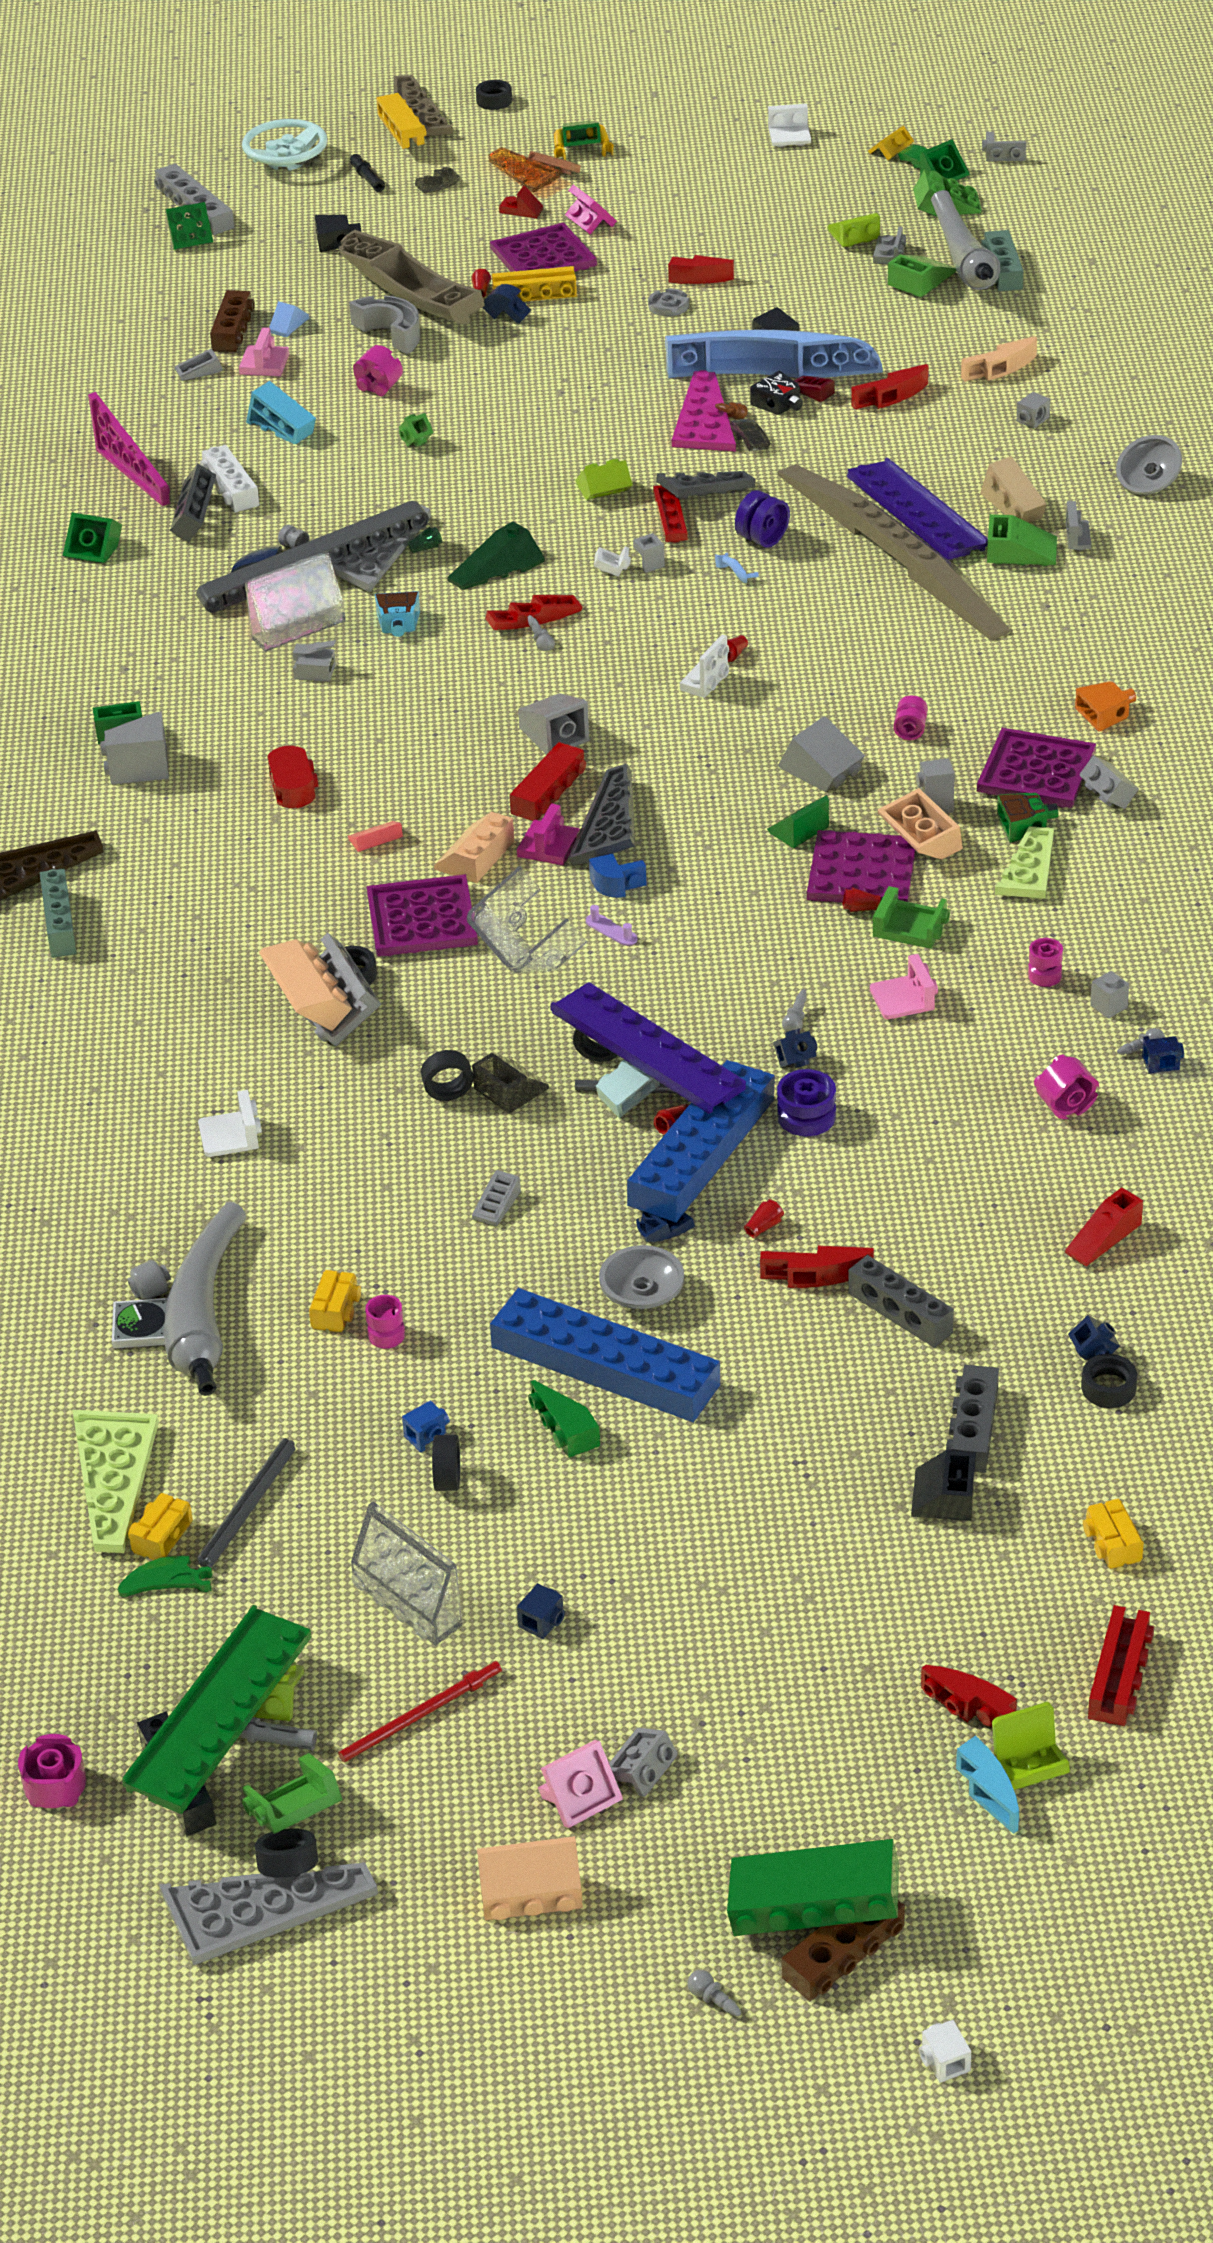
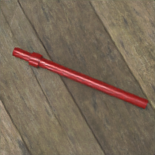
M494 1661L479 1671L473 1670L467 1673L460 1682L339 1751L340 1759L344 1763L462 1694L468 1691L474 1692L481 1688L483 1682L502 1672L500 1664Z

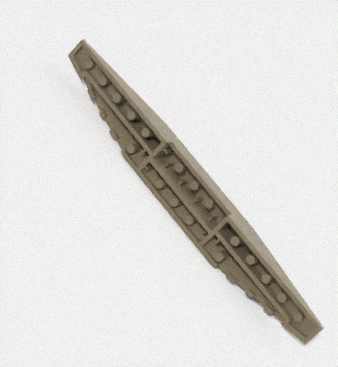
M797 464L778 471V476L854 535L860 532L907 567L908 577L989 640H994L1010 633L1008 626L956 565L879 506L862 495Z

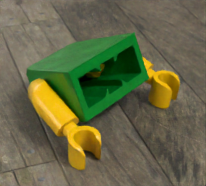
M591 120L564 123L562 128L554 132L555 149L553 152L555 158L563 157L566 160L564 147L601 143V154L605 157L606 152H610L613 155L614 144L609 142L606 129L599 122Z

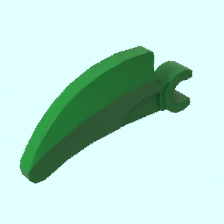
M189 1556L158 1558L132 1571L118 1586V1593L121 1597H128L140 1592L168 1588H194L201 1592H209L212 1590L211 1582L209 1580L203 1581L202 1579L213 1578L212 1568L201 1567L197 1570L191 1569L189 1567L191 1563Z

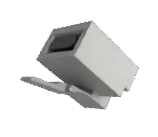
M336 640L321 643L319 641L313 644L296 643L293 651V660L296 661L293 667L294 679L330 682L336 665L334 649L325 648L334 647Z

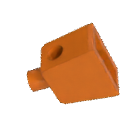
M1111 681L1076 688L1075 709L1098 732L1127 719L1129 716V704L1136 702V693L1132 688L1122 691Z

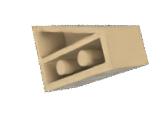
M1010 456L989 464L980 494L1005 515H1014L1028 523L1042 519L1047 503L1013 457Z

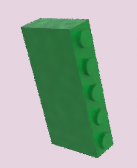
M885 1839L732 1857L727 1914L733 1935L742 1936L898 1918L899 1860L894 1840Z

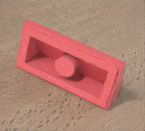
M390 821L348 835V839L355 849L360 852L403 837L402 824L397 821Z

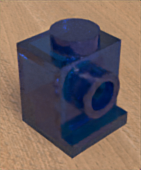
M1149 1036L1143 1037L1142 1059L1148 1074L1180 1070V1060L1184 1058V1047L1182 1043H1178L1176 1036L1149 1039Z

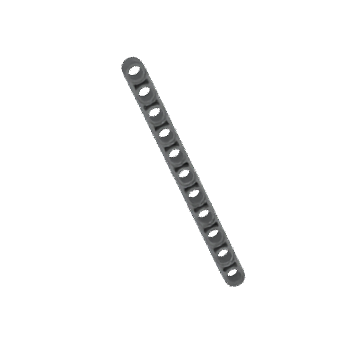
M408 501L207 582L197 589L196 596L206 611L210 613L220 611L249 599L248 592L277 588L418 531L428 524L429 516L417 501Z

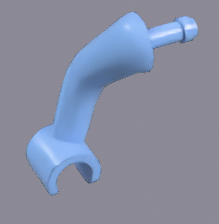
M725 553V555L715 554L716 567L725 568L730 566L743 583H747V578L759 577L758 572L746 574L741 564L736 559L729 557L728 553Z

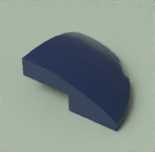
M282 546L258 549L241 557L232 567L231 573L282 553Z
M641 1210V1221H639V1218L636 1219L638 1231L646 1242L670 1239L695 1227L693 1218L685 1212L677 1222Z

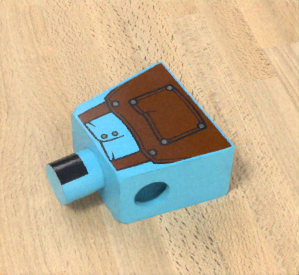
M419 591L375 594L376 613L383 633H392V635L400 637L405 632L415 631L420 615Z

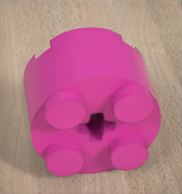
M374 345L353 365V373L357 380L356 385L361 391L367 390L376 393L378 396H384L402 376V364L398 357L394 359L390 349L381 345Z
M1064 1054L1055 1057L1052 1064L1034 1080L1037 1094L1055 1116L1060 1119H1069L1066 1115L1075 1113L1077 1116L1083 1114L1093 1105L1098 1096L1096 1088L1099 1087V1083L1079 1059L1066 1057Z
M46 1734L36 1738V1743L30 1747L26 1745L18 1758L23 1790L30 1805L43 1808L74 1806L79 1801V1796L83 1793L87 1782L80 1747L78 1744L76 1746L71 1741V1738L62 1734Z

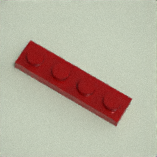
M661 485L653 486V494L665 542L677 543L688 540V532L679 498L675 497L674 494Z

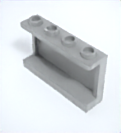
M327 933L321 938L327 950L319 957L329 966L327 969L329 973L338 980V987L347 994V1001L352 1009L333 1031L308 1018L306 1019L316 1027L314 1032L323 1042L328 1040L337 1046L382 1004L344 945Z

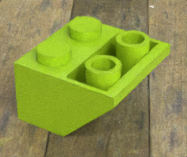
M619 459L606 461V464L598 466L597 463L585 466V469L580 472V475L575 480L576 485L586 500L625 492L633 486L626 460L619 461Z

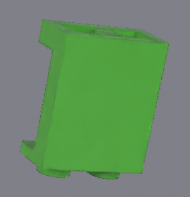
M888 886L873 916V937L932 949L936 939L939 940L941 938L943 924H947L950 918V909H947V899L942 898L937 908L898 900V888Z
M310 1753L298 1758L303 1772L302 1776L262 1796L248 1784L242 1787L245 1798L242 1799L243 1807L248 1816L253 1815L261 1827L265 1825L275 1834L343 1800L333 1771Z

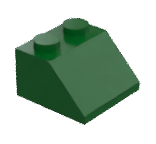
M71 512L63 556L105 564L118 547L122 524L110 518Z

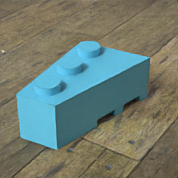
M271 381L252 391L246 423L250 425L255 423L264 431L271 430L275 432V436L293 444H297L313 434L316 417Z

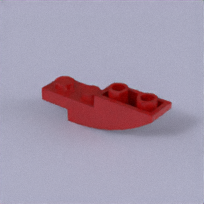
M928 364L890 372L886 379L852 386L851 406L854 409L875 405L880 409L912 397L928 385Z
M818 1245L817 1253L761 1251L760 1279L788 1280V1288L822 1287L848 1282L849 1269L867 1255L874 1259V1248Z
M926 1664L921 1668V1689H923L925 1694L930 1698H935L951 1714L959 1716L965 1722H969L973 1717L977 1716L984 1725L992 1728V1722L996 1717L1017 1711V1698L986 1680L942 1666Z

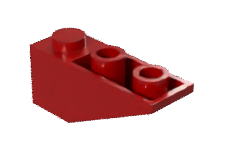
M1121 1187L1101 1203L1065 1249V1253L1084 1266H1088L1142 1225L1143 1200Z

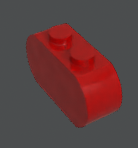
M282 746L272 750L267 755L269 776L277 804L285 808H300L310 804L315 799L314 788L319 787L317 774L314 773L313 760L308 759L305 749L298 746Z

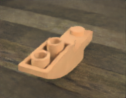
M1033 336L997 345L996 351L963 358L961 362V378L964 381L985 377L987 381L1021 369L1036 357L1037 337Z

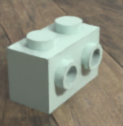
M623 1060L617 1069L611 1074L604 1075L599 1080L596 1088L599 1098L621 1118L658 1088L660 1083L626 1060Z

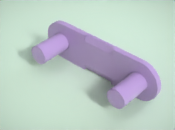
M598 905L590 907V915L586 917V924L624 946H631L637 942V935L632 932V925L630 923L623 924L622 928L612 922V920L599 914Z

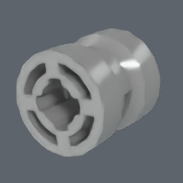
M289 524L285 525L278 535L279 544L291 549L310 541L307 532L297 530L296 527Z

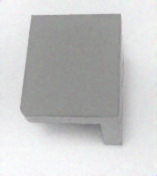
M654 533L633 540V547L642 556V568L645 573L665 567L664 544Z

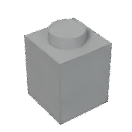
M1113 971L1093 980L1090 1005L1107 1018L1128 1008L1129 983Z

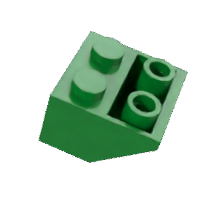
M140 701L92 708L98 745L101 744V741H105L104 731L142 718Z

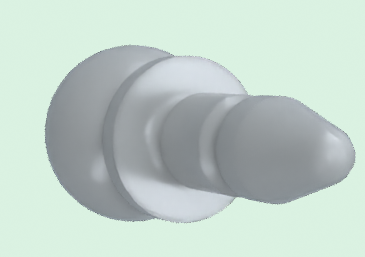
M529 615L528 623L534 632L533 639L536 641L537 648L542 651L553 649L555 645L554 638L548 634L547 629L541 628L534 617Z
M802 989L796 996L793 1008L787 1010V1015L782 1020V1027L786 1032L798 1028L802 1029V1019L805 1017L803 1012L804 1003L806 1002L805 989Z
M1158 1028L1149 1029L1145 1035L1139 1034V1039L1124 1044L1117 1050V1053L1130 1054L1132 1051L1135 1052L1141 1049L1145 1052L1149 1051L1150 1048L1159 1049L1165 1043V1035Z
M696 1970L689 1976L687 1982L688 1989L693 1995L703 1997V2001L706 2003L713 2001L729 2014L741 2015V2010L735 2001L729 1999L720 1990L721 1984L714 1982L709 1972Z

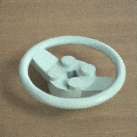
M280 119L260 124L247 132L242 140V148L247 157L255 163L268 164L275 170H278V167H287L288 170H293L303 166L304 161L317 156L324 150L327 145V134L320 126L309 121ZM280 127L305 128L295 138L291 134H285L280 139L267 141L266 150L251 149L250 141L264 131ZM320 138L319 143L313 149L310 150V148Z

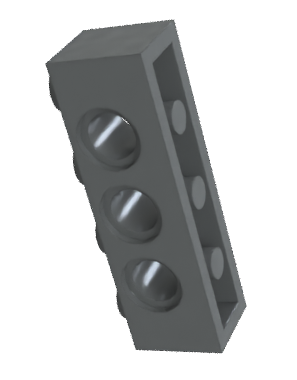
M198 463L184 480L170 531L177 537L187 542L193 538L203 524L216 478L215 473Z
M869 1255L849 1269V1294L933 1348L953 1333L954 1309Z
M964 1364L963 1376H957L956 1393H960L959 1397L954 1396L952 1414L957 1415L956 1418H950L949 1435H952L953 1439H947L946 1450L976 1452L975 1472L986 1473L998 1394L999 1368Z

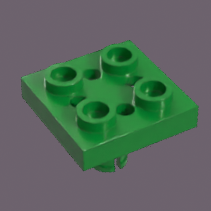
M205 202L165 209L173 250L213 243Z

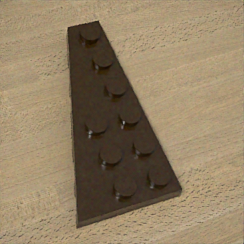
M97 830L1 852L0 901L41 882L40 872L52 869L67 870L103 853V844Z

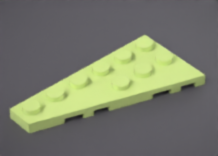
M72 1410L95 1552L124 1553L128 1541V1532L133 1522L159 1424L158 1414Z

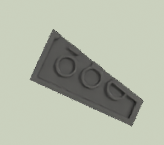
M745 471L717 472V476L706 472H697L695 477L685 475V473H675V477H666L665 473H657L656 478L657 483L680 499H686L692 495L707 496L708 493L724 494L730 490L745 491L746 488L755 487L756 481L754 477Z

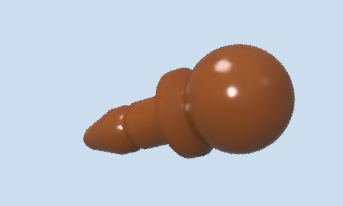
M742 403L715 404L716 409L727 413L728 417L737 420L744 419L748 414L747 407Z

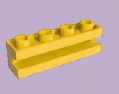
M399 93L376 97L378 116L402 149L410 147L409 138H412L417 146L425 144V125L420 123L418 116L414 115L412 108H409L406 100Z
M574 266L492 273L493 290L501 284L513 285L521 290L517 296L523 302L577 297Z

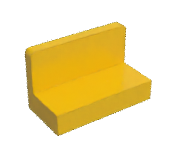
M903 125L877 143L868 152L871 154L879 148L885 158L889 160L912 144L914 140Z

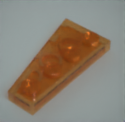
M501 147L488 154L490 163L521 185L526 186L533 193L560 178V170Z

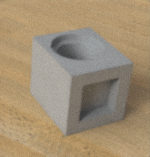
M1032 392L1017 402L1016 421L1021 424L1036 428L1050 418V398Z

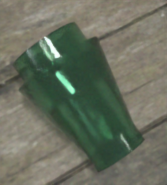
M428 527L415 538L408 541V546L414 554L438 548L439 544L443 543V540L436 527Z

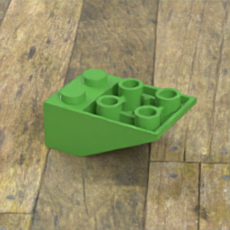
M924 169L913 188L917 208L931 215L937 216L931 202V197L936 192L942 190L949 192L959 215L979 214L982 212L975 188L969 185H961L952 178H944L936 171L930 172Z
M900 254L888 262V285L911 293L914 296L922 297L956 273L957 270L955 267L924 256Z
M990 514L987 563L1056 565L1057 536L1014 515Z

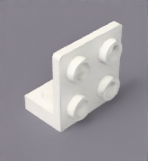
M807 104L768 106V129L772 146H803L811 143Z
M722 634L700 657V662L680 682L681 691L705 698L723 678H726L729 673L727 659L729 646L727 645L726 635Z

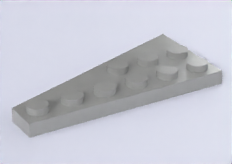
M365 1862L326 1866L323 1871L308 1872L287 1878H273L263 1874L223 1877L220 1882L201 1884V1880L188 1881L189 1885L171 1887V1883L159 1884L160 1893L193 1965L378 1894L377 1885Z

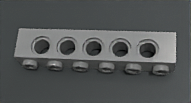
M176 163L155 170L156 178L154 183L156 188L164 193L167 198H170L177 206L205 202L213 235L234 228L232 209Z

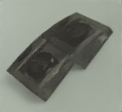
M443 167L442 169H435L433 176L426 175L423 178H416L415 186L423 193L436 192L454 185L460 181V176L452 168Z
M747 418L731 421L730 424L737 439L744 441L749 452L769 448L771 443L768 437L753 419Z

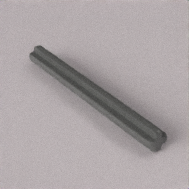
M283 1438L198 1555V1564L201 1567H213L296 1450L294 1441Z

